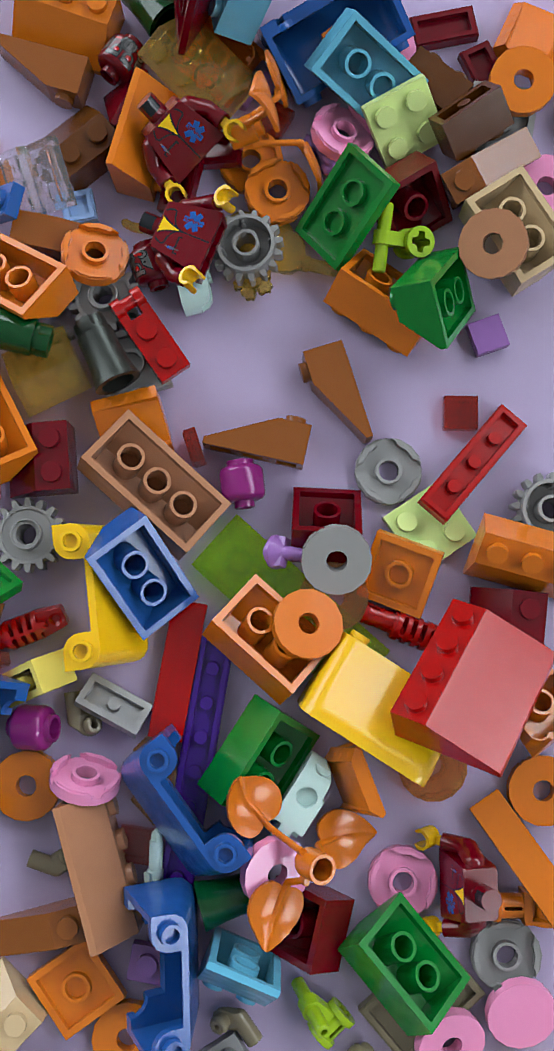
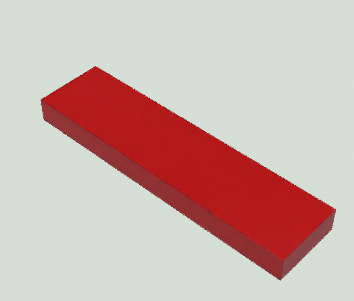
M501 404L417 503L444 525L527 425Z
M193 602L169 621L147 735L149 737L156 736L170 724H173L182 737L179 742L183 741L202 632L204 631L208 605Z

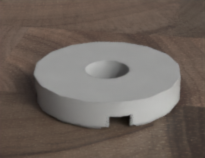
M385 438L375 440L363 448L356 460L354 476L357 487L366 498L376 504L390 506L402 503L415 493L421 482V461L415 450L400 439ZM383 463H391L397 468V477L394 480L388 481L380 476L379 467Z
M331 524L324 526L325 528L311 534L302 548L301 565L305 578L315 589L325 594L342 595L353 592L366 581L371 572L372 554L369 544L359 531L348 525ZM340 551L346 555V562L336 568L328 565L326 562L328 555L332 552Z
M501 919L500 922L487 921L486 928L471 938L469 955L472 967L481 981L486 983L491 989H494V991L501 988V983L509 978L520 976L533 978L540 971L542 953L539 941L530 928L518 919ZM503 946L514 948V957L507 963L499 962L496 957L498 950Z

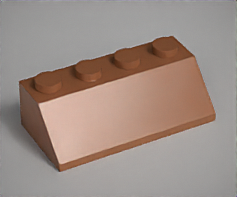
M129 409L80 457L77 469L123 511L132 506L145 514L170 553L178 561L232 504Z
M116 797L107 803L97 806H79L62 801L52 809L90 957L99 955L138 934L144 923L142 915L138 911L128 910L124 906L123 887L136 884L138 878L134 863H128L125 849L128 848V839L125 829L118 826L116 814H119V805Z

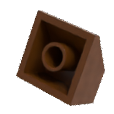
M86 105L36 143V146L73 191L82 190L108 172L105 162L115 129L101 112Z

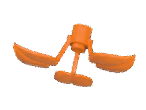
M266 49L260 58L266 62L274 82L273 97L271 96L269 85L262 71H257L248 95L253 97L261 106L251 113L237 118V120L244 123L247 131L239 125L234 126L231 130V136L238 140L239 143L232 141L230 143L234 150L250 144L253 145L254 149L274 146L298 147L311 167L317 181L318 192L323 184L319 162L308 141L303 139L260 140V136L265 135L261 119L268 116L277 133L280 131L275 103L281 99L284 108L289 106L285 82L273 55Z
M239 776L233 781L226 800L227 818L231 827L239 835L249 839L256 837L265 827L270 833L297 853L294 862L300 877L287 878L282 885L273 880L266 881L255 889L248 902V922L261 949L267 953L282 942L301 916L304 896L298 888L291 886L298 884L308 886L310 881L321 886L328 884L333 879L336 869H342L350 865L359 856L365 845L377 834V831L367 820L352 811L340 808L332 809L326 812L317 822L316 833L320 840L315 842V848H304L269 822L281 810L282 795L278 786L272 780L263 776Z

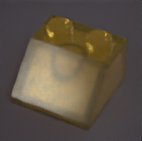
M63 325L54 329L53 343L48 358H41L35 355L29 357L9 351L1 354L13 388L29 418L94 387Z

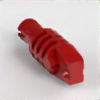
M368 601L365 603L359 619L360 623L387 632V636L390 639H398V642L402 644L407 642L408 646L412 648L417 646L416 649L420 651L425 650L438 627L433 622H424L423 618L416 619L397 610L392 612Z
M56 604L34 609L2 622L0 625V650L4 648L16 650L42 640L66 627L69 623V618L63 605Z

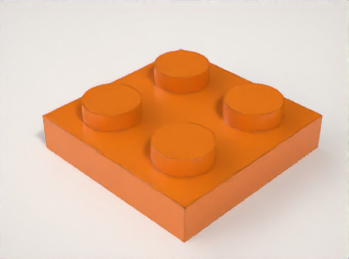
M379 529L376 532L370 550L372 554L371 572L366 581L357 588L356 595L421 619L445 552Z
M87 942L67 947L32 972L26 979L65 1040L71 1038L122 1001L128 993L102 953L90 957Z

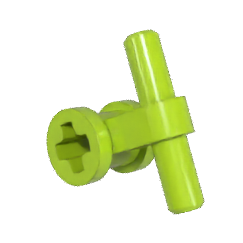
M391 202L388 203L378 218L377 229L373 230L372 244L375 245L372 271L374 273L386 272L388 248H393L395 255L400 259L408 260L426 257L432 252L435 244L432 231L425 226L406 228L398 232L391 231L394 208Z
M296 977L293 979L291 986L298 998V1008L303 1018L308 1021L307 1025L312 1035L325 1049L329 1050L335 1044L334 1039L345 1028L350 1029L355 1024V1020L348 1009L336 997H332L327 1003L316 993L310 991L303 977Z

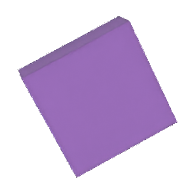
M499 313L469 323L465 327L476 358L507 348L510 345Z

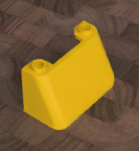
M74 523L51 525L53 545L59 556L69 560L84 559L91 627L90 632L77 633L67 639L63 650L65 672L135 662L143 658L148 650V637L145 640L141 639L84 558L105 525Z
M352 629L350 634L343 631L339 643L323 658L297 699L299 707L339 735L411 781L424 787L431 777L441 754L396 736L390 714L411 674L368 647L370 639L358 631Z

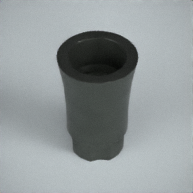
M102 313L87 314L76 321L73 329L78 338L77 343L91 373L96 394L108 395L128 387L139 378V370L126 354L112 326L108 325Z

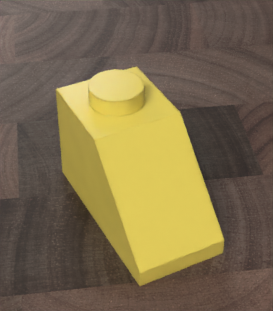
M64 648L31 659L2 674L30 684L26 702L78 680L75 671L65 672ZM15 701L9 707H15L24 703V701Z

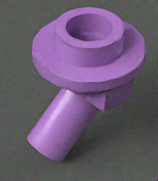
M273 535L263 547V557L271 569L286 568L288 560L301 563L302 549L292 547L291 539L287 537Z

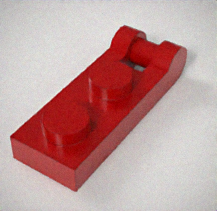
M135 286L128 291V296L120 301L115 299L108 306L163 385L188 369L190 362L154 312L140 288ZM137 307L141 315L131 320L127 312Z

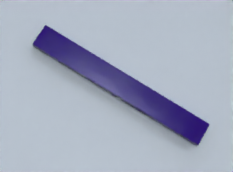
M202 635L175 788L204 827L209 794L197 783L216 755L232 661ZM165 840L163 879L182 877L194 887L195 875L191 874L184 867Z

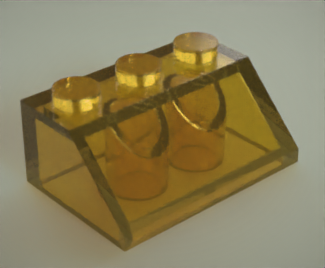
M175 19L159 26L137 53L180 99L191 95L211 100L228 113L231 118L249 97L248 93L254 74L206 24H204L185 55H179L177 51Z

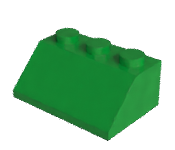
M459 247L434 251L426 257L418 258L390 288V304L393 310L397 312L399 322L441 350L448 349L476 311L467 270L459 256Z
M254 694L197 785L224 807H226L228 791L233 781L239 776L257 775L269 778L278 786L283 796L320 735L273 704Z
M401 892L393 895L361 920L337 948L407 1036L432 1035L471 978Z

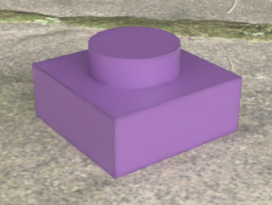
M135 939L132 945L126 980L160 986V951H157L150 941Z

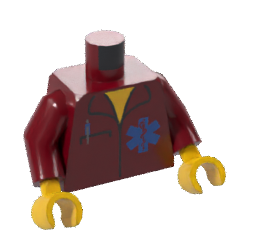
M149 92L137 106L149 120L141 131L145 136L142 151L146 167L159 187L165 190V198L168 202L172 201L171 195L175 191H181L187 199V193L180 183L224 135L228 140L239 143L238 140L231 136V130L234 126L239 125L247 131L244 123L237 119H230L229 114L211 100L191 95L184 96L181 99L173 95L163 104L152 92Z
M222 185L214 194L182 199L180 202L170 201L167 203L162 217L146 211L140 219L139 231L153 236L150 248L155 255V264L166 280L187 288L192 294L197 292L193 283L196 282L202 285L203 280H205L206 273L227 228L224 213L220 211L224 209L232 214L236 210V207L229 201L233 197H239V194L230 186Z
M427 825L415 830L416 833L423 834L426 839L414 843L418 850L424 851L436 845L440 846L441 917L444 919L441 922L434 915L421 918L437 937L441 933H443L444 937H475L486 928L487 921H496L499 917L502 898L498 892V872L496 866L483 855L476 841L471 838L446 832L440 835L437 828L433 825Z

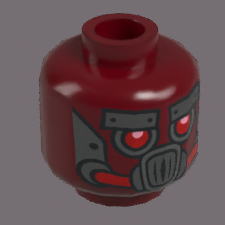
M114 34L98 54L101 76L113 86L128 82L133 76L135 67L141 69L147 65L145 47L132 34Z
M151 238L140 241L133 246V251L129 254V265L135 283H138L142 288H150L151 292H159L170 285L155 264V255L150 248Z

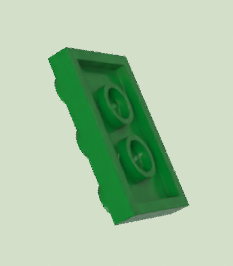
M349 142L294 230L334 270L340 271L352 259L400 187V184L361 148Z

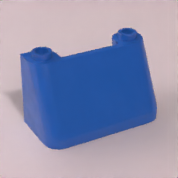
M306 0L289 12L287 11L282 14L279 19H273L258 29L257 35L265 50L268 49L273 55L285 85L297 106L303 103L305 108H308L322 99L320 92L327 86L310 72L304 64L322 41L321 34L334 25L346 7L355 9L399 52L409 47L407 39L416 34L401 0Z
M170 724L123 761L121 766L122 779L184 867L195 876H210L231 873L252 859L255 837L249 839L239 835L233 828L225 826L220 819L205 830L168 778L178 764L175 748L182 738L173 724Z
M182 877L123 887L124 906L128 910H136L142 915L143 922L146 925L148 924L150 942L157 951H160V987L143 991L145 1001L142 1007L136 1013H126L127 1032L139 1051H190L199 1009V979L197 978L199 972L198 917L195 888Z

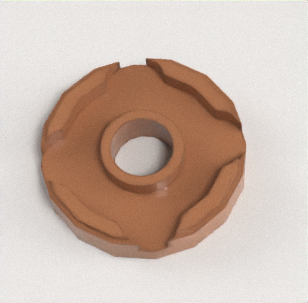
M496 207L482 210L472 216L462 228L458 242L459 256L465 267L477 277L489 280L500 279L517 271L526 259L530 246L528 231L523 221L510 210ZM495 234L500 235L503 239L501 250L495 254L487 253L485 250L487 238Z

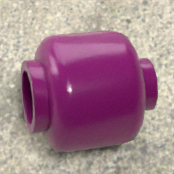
M251 458L227 461V466L219 472L221 494L230 503L234 504L236 510L254 508V501H258L265 496L262 467L254 464Z
M22 704L7 719L5 730L10 742L16 749L45 751L58 740L61 733V720L50 706Z

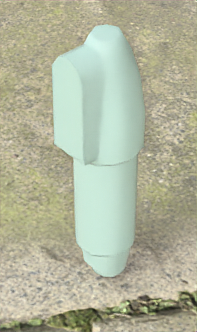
M157 828L152 831L149 842V868L144 872V883L163 880V836Z

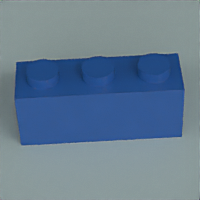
M132 506L102 527L84 556L142 640H145L199 598L147 516Z

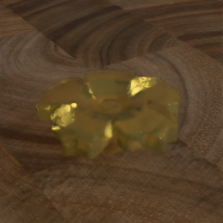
M267 271V282L263 281L261 277H257L256 285L253 287L249 279H244L242 286H238L235 279L233 282L234 290L240 291L246 301H254L257 292L261 296L271 293L273 288L270 282L271 271Z

